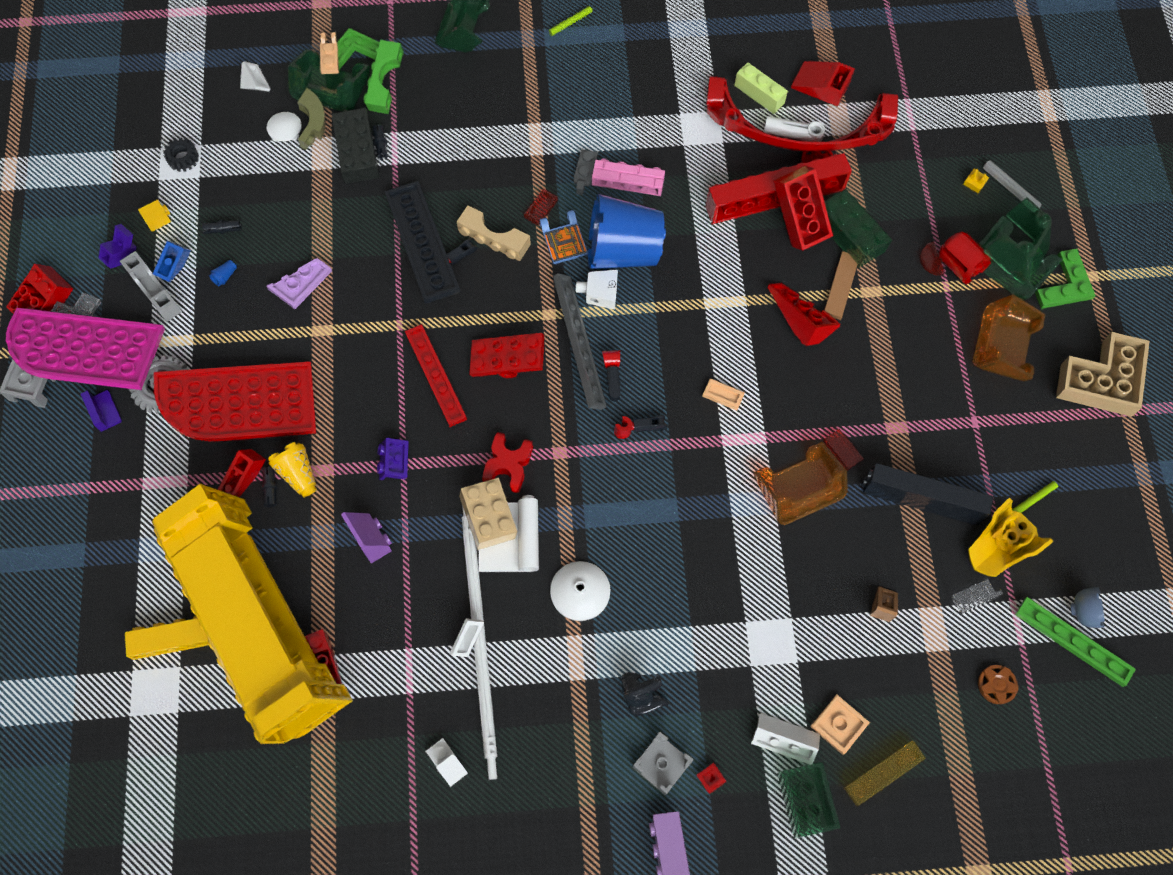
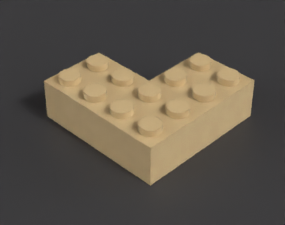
M1111 332L1102 342L1100 363L1069 356L1061 364L1056 398L1132 417L1142 408L1150 341Z

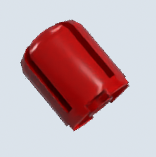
M958 232L949 237L945 244L941 246L938 254L940 260L965 285L973 281L971 279L972 276L975 277L982 273L991 264L990 260L993 259L966 232Z

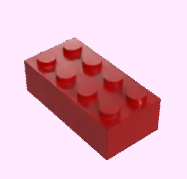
M803 166L773 180L792 247L803 251L833 236L815 168Z

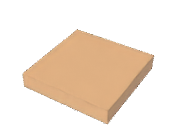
M835 695L810 727L844 755L870 722L840 696Z

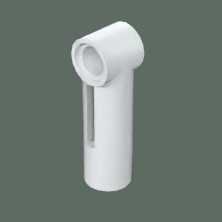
M767 116L764 133L806 142H821L825 132L824 125L817 121L808 124Z

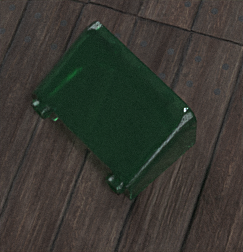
M305 49L288 65L289 92L293 98L299 100L306 88H308L319 98L323 107L343 112L350 111L356 106L369 76V65L362 63L355 64L352 68V73L339 70L337 74H321L320 55L308 49Z

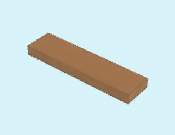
M844 251L841 253L824 310L838 320H841L860 258V256Z

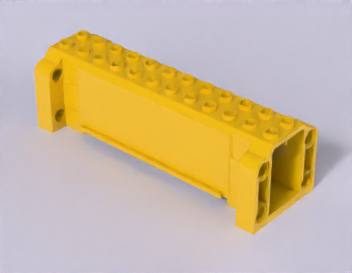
M199 484L152 520L154 532L157 536L156 540L163 548L165 559L171 564L174 570L173 574L182 586V593L188 598L191 604L190 608L200 622L199 626L205 632L208 644L214 650L217 662L223 668L226 680L232 686L235 698L241 704L245 712L244 716L254 730L255 738L261 744H283L304 736L352 702L353 699L344 684H336L326 664L318 663L253 539L248 535L247 532L252 529V526L247 517L252 512L246 501Z

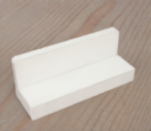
M760 713L751 744L812 765L819 750L820 734Z

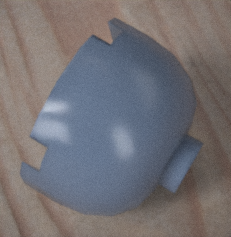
M1099 587L1081 590L1076 594L1074 603H1070L1072 616L1076 615L1078 622L1089 628L1105 627L1103 623L1105 621L1102 599H1099Z

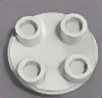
M280 112L272 116L268 121L267 132L273 141H294L299 138L302 124L297 115L291 112Z

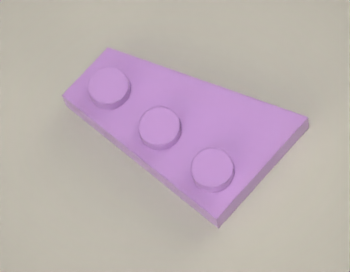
M316 258L298 268L297 272L289 276L285 275L279 282L267 285V288L292 308L296 309L332 270L328 265Z

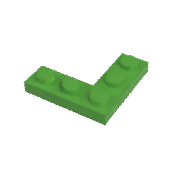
M349 28L337 42L339 70L354 51L376 60L375 51L380 42Z
M1077 249L1061 251L1057 255L1068 284L1038 289L1035 292L1041 309L1091 300L1096 296Z

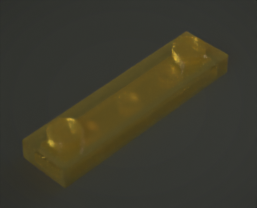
M912 740L844 787L855 805L859 806L926 758Z

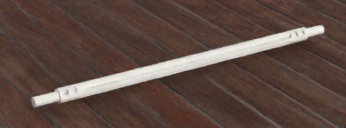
M463 509L462 527L471 619L483 620L484 622L477 549ZM483 624L474 643L484 757L487 758L489 780L497 779L495 760L497 750Z

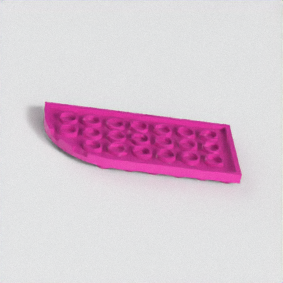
M16 308L7 328L6 342L8 352L14 362L22 370L33 376L142 390L165 328L159 324Z

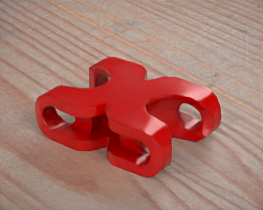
M497 432L491 447L493 458L486 462L482 481H489L495 479L500 474H506L511 477V491L519 493L524 481L523 466L529 464L533 450V441L525 439L519 449L510 451L505 447V434Z

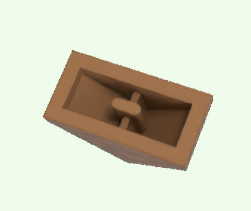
M878 587L870 616L890 622L898 614V593Z

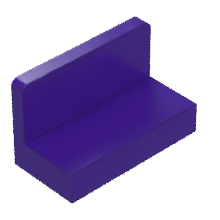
M88 390L81 393L94 426L101 432L122 422L108 390L95 396Z

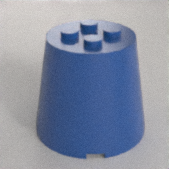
M597 194L596 199L598 200L594 201L589 229V240H592V249H588L589 268L656 266L660 256H662L663 239L666 236L663 211Z

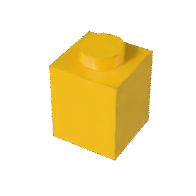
M158 200L138 209L152 232L171 222L168 217L170 215L169 210L165 204L161 206Z

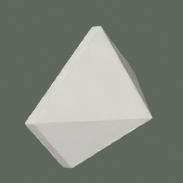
M243 61L240 89L270 91V87L258 64Z
M465 619L450 652L451 656H469L484 624L483 620Z

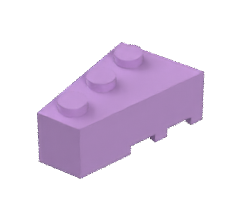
M679 811L653 815V823H649L651 837L655 836L656 844H653L654 858H658L659 866H656L657 875H690Z

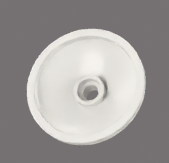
M583 561L572 562L563 566L555 574L550 588L551 600L557 611L564 617L575 621L590 620L598 616L607 606L610 598V584L604 572L594 564ZM578 585H583L584 589L582 591H579L576 587Z

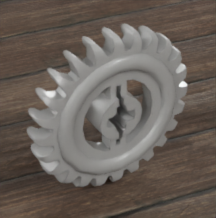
M163 355L161 359L155 356L142 390L129 389L132 393L131 398L135 400L137 406L140 405L142 410H145L146 407L149 413H152V409H154L155 413L159 414L155 395L149 393L147 389L148 380L151 378L150 384L154 389V372L189 370L187 365L181 363L180 359H174L173 356H170L168 359L166 355Z

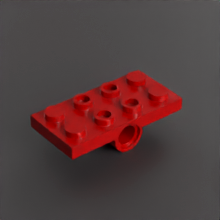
M534 333L472 340L470 375L477 377L499 374L504 378H514L519 372L543 370L544 334Z

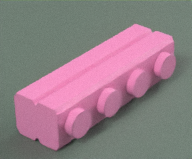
M607 159L595 160L592 185L661 196L665 171L658 167L645 168L639 164L633 166L627 165L625 162H610Z

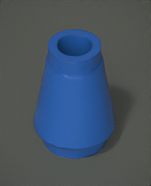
M228 260L213 269L209 277L217 286L224 285L235 269H237V266L234 262Z

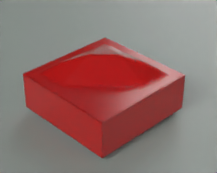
M712 763L697 774V777L709 794L727 782L715 763Z

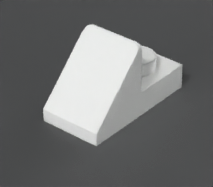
M443 738L426 751L450 787L468 774Z

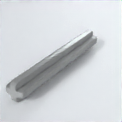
M989 160L984 165V170L1032 211L1035 212L1041 207L1042 204L992 161Z

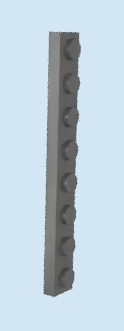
M557 273L553 276L555 288L577 363L588 408L602 410L607 406L570 276Z

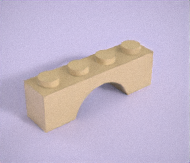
M470 206L466 207L457 220L458 231L462 235L470 236L478 243H484L494 251L506 254L510 259L520 261L531 245L530 235L515 228L506 233H494L488 230L484 225L483 212Z

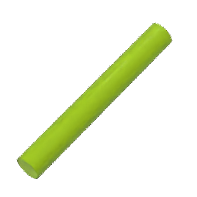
M588 6L549 30L550 35H555L592 13V8Z
M1052 481L1016 506L1012 511L1022 513L1058 488V484Z

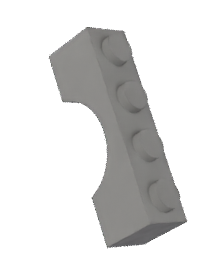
M136 251L120 261L166 322L182 312Z

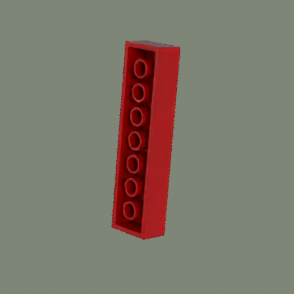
M845 153L833 154L827 158H818L811 162L799 163L791 167H782L776 171H766L760 175H751L744 179L731 180L725 184H715L709 187L705 208L711 223L716 224L781 207L773 180L803 166L816 169L823 196L844 191L852 172Z

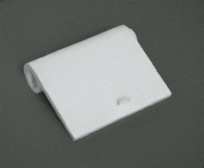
M526 495L518 503H508L517 529L516 538L480 549L479 572H533L539 570L538 500L534 499V496Z

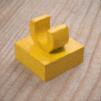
M973 169L963 185L979 193L989 177L979 172L978 169Z

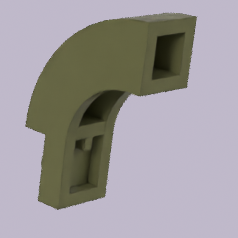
M306 88L298 101L299 110L303 111L310 118L307 127L298 139L300 147L307 150L309 145H313L315 138L322 139L326 128L322 103L308 88Z

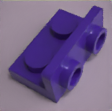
M386 438L379 444L377 451L378 455H380V462L377 465L379 480H384L386 477L405 480L408 471V441Z

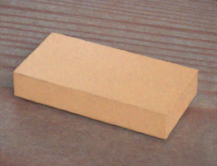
M710 378L702 397L737 411L745 392Z

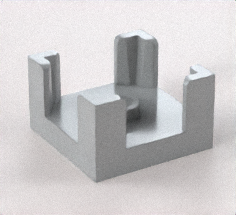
M12 359L1 385L0 394L12 402H18L16 398L29 400L37 407L45 408L48 399L42 392L47 379L25 372Z
M659 732L632 768L666 795L693 759L686 753L680 752L667 741L668 738Z

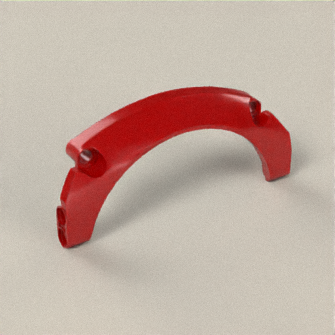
M709 77L706 106L707 114L718 125L724 126L728 131H734L755 141L795 151H835L867 144L875 145L878 141L888 137L895 129L898 115V95L879 94L874 110L863 124L851 133L828 142L796 141L760 131L742 116L740 110L736 108L730 97L727 81L723 77Z

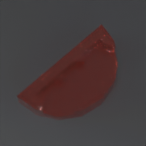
M934 241L928 243L921 252L920 263L930 274L944 275L945 271L938 256Z

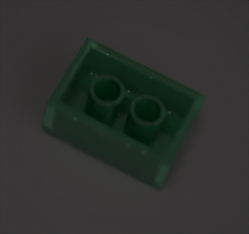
M823 762L777 773L794 839L840 828Z

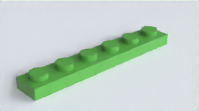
M1028 597L1023 600L1015 613L1017 617L1122 687L1127 686L1136 670Z

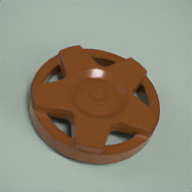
M992 665L985 668L979 675L978 687L980 693L989 702L999 705L1005 704L1016 696L1018 683L1014 674L1007 667ZM992 669H999L1000 671L996 673ZM985 676L987 683L983 685V677ZM993 693L995 699L991 698L988 694ZM1006 693H1012L1010 697L1006 699Z

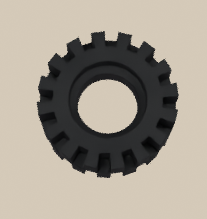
M182 137L179 138V141L176 138L173 139V143L169 141V146L165 145L163 153L170 168L181 172V169L183 172H187L186 168L191 170L192 165L194 167L197 165L196 162L199 161V154L192 141H189L187 138L183 141ZM187 152L184 157L175 158L178 153Z

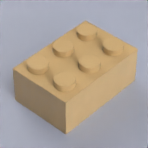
M499 478L461 488L459 497L477 550L516 538L517 529Z

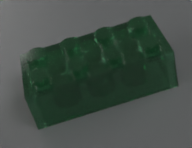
M847 189L824 201L833 233L832 238L844 252H847L854 259L858 268L886 252L892 239Z

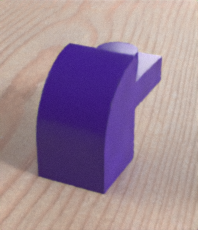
M122 224L116 225L113 240L100 244L99 259L110 269L122 265L120 261L136 251L137 247L132 243L133 234Z

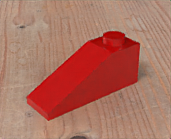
M252 449L238 450L218 490L240 497L256 478L266 459Z

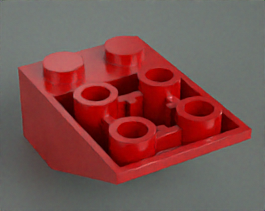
M804 61L791 88L838 107L851 82L855 68L840 62Z
M34 264L8 303L7 308L13 314L16 308L54 312L65 303L73 288L51 266Z
M321 629L304 636L318 663L326 664L336 684H342L328 634Z

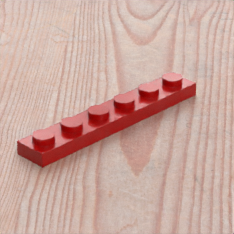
M422 324L406 330L405 334L449 427L466 421L467 417Z

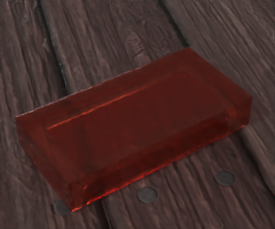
M543 189L524 213V218L539 226L540 219L548 215L557 203L558 197Z
M840 429L824 439V443L847 471L864 459Z

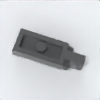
M581 149L574 175V184H577L576 194L583 195L585 186L591 185L598 152Z

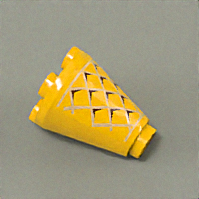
M293 442L285 447L284 452L280 454L277 452L268 457L269 465L303 498L317 491L306 448L303 444Z

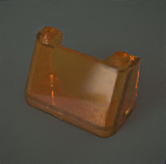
M1014 294L990 303L984 311L973 359L974 366L981 370L1020 381L1031 380L1034 374V366L1025 363L1031 334L1043 328L1046 314Z
M823 442L809 447L806 453V460L774 474L769 467L761 468L754 472L755 481L775 518L781 525L789 524L840 501L846 496L848 491L847 470Z

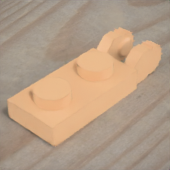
M336 32L331 34L332 43H326V35L321 33V74L339 73Z

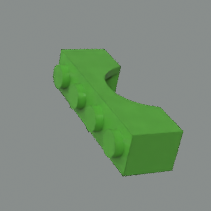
M380 40L379 46L376 47V60L372 63V76L368 79V93L364 95V103L369 111L389 114L392 97L389 90L382 85L383 78L390 70L400 67L403 49L400 43Z

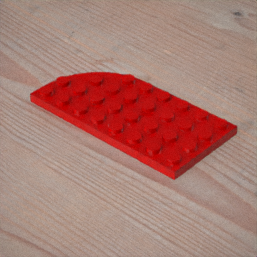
M311 362L154 372V395L160 413L172 428L187 437L201 441H228L316 434Z

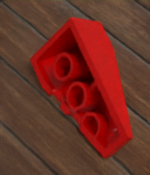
M782 283L768 285L769 291L792 331L804 345L809 346L821 343L841 325L826 311L820 312L815 309L812 302L801 300L799 294Z

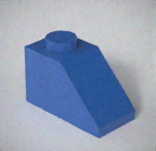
M167 241L153 275L171 282L184 267L191 250L175 242Z

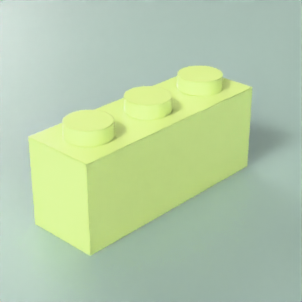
M747 63L737 72L735 86L767 110L775 114L785 104L788 91L757 68Z

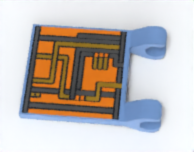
M573 210L567 212L569 224L550 229L547 218L540 219V227L553 264L588 255Z

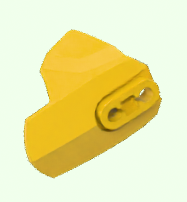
M1011 498L1007 499L994 512L992 521L968 549L973 569L981 574L996 577L1010 566L1027 557L1039 554L1053 542L1051 538L1038 537L1037 528L1022 513L1012 511L1013 500Z

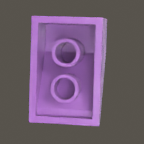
M344 512L341 514L370 563L391 552L389 545L392 543L387 534H381L379 529L382 526L377 518L372 519L368 513Z

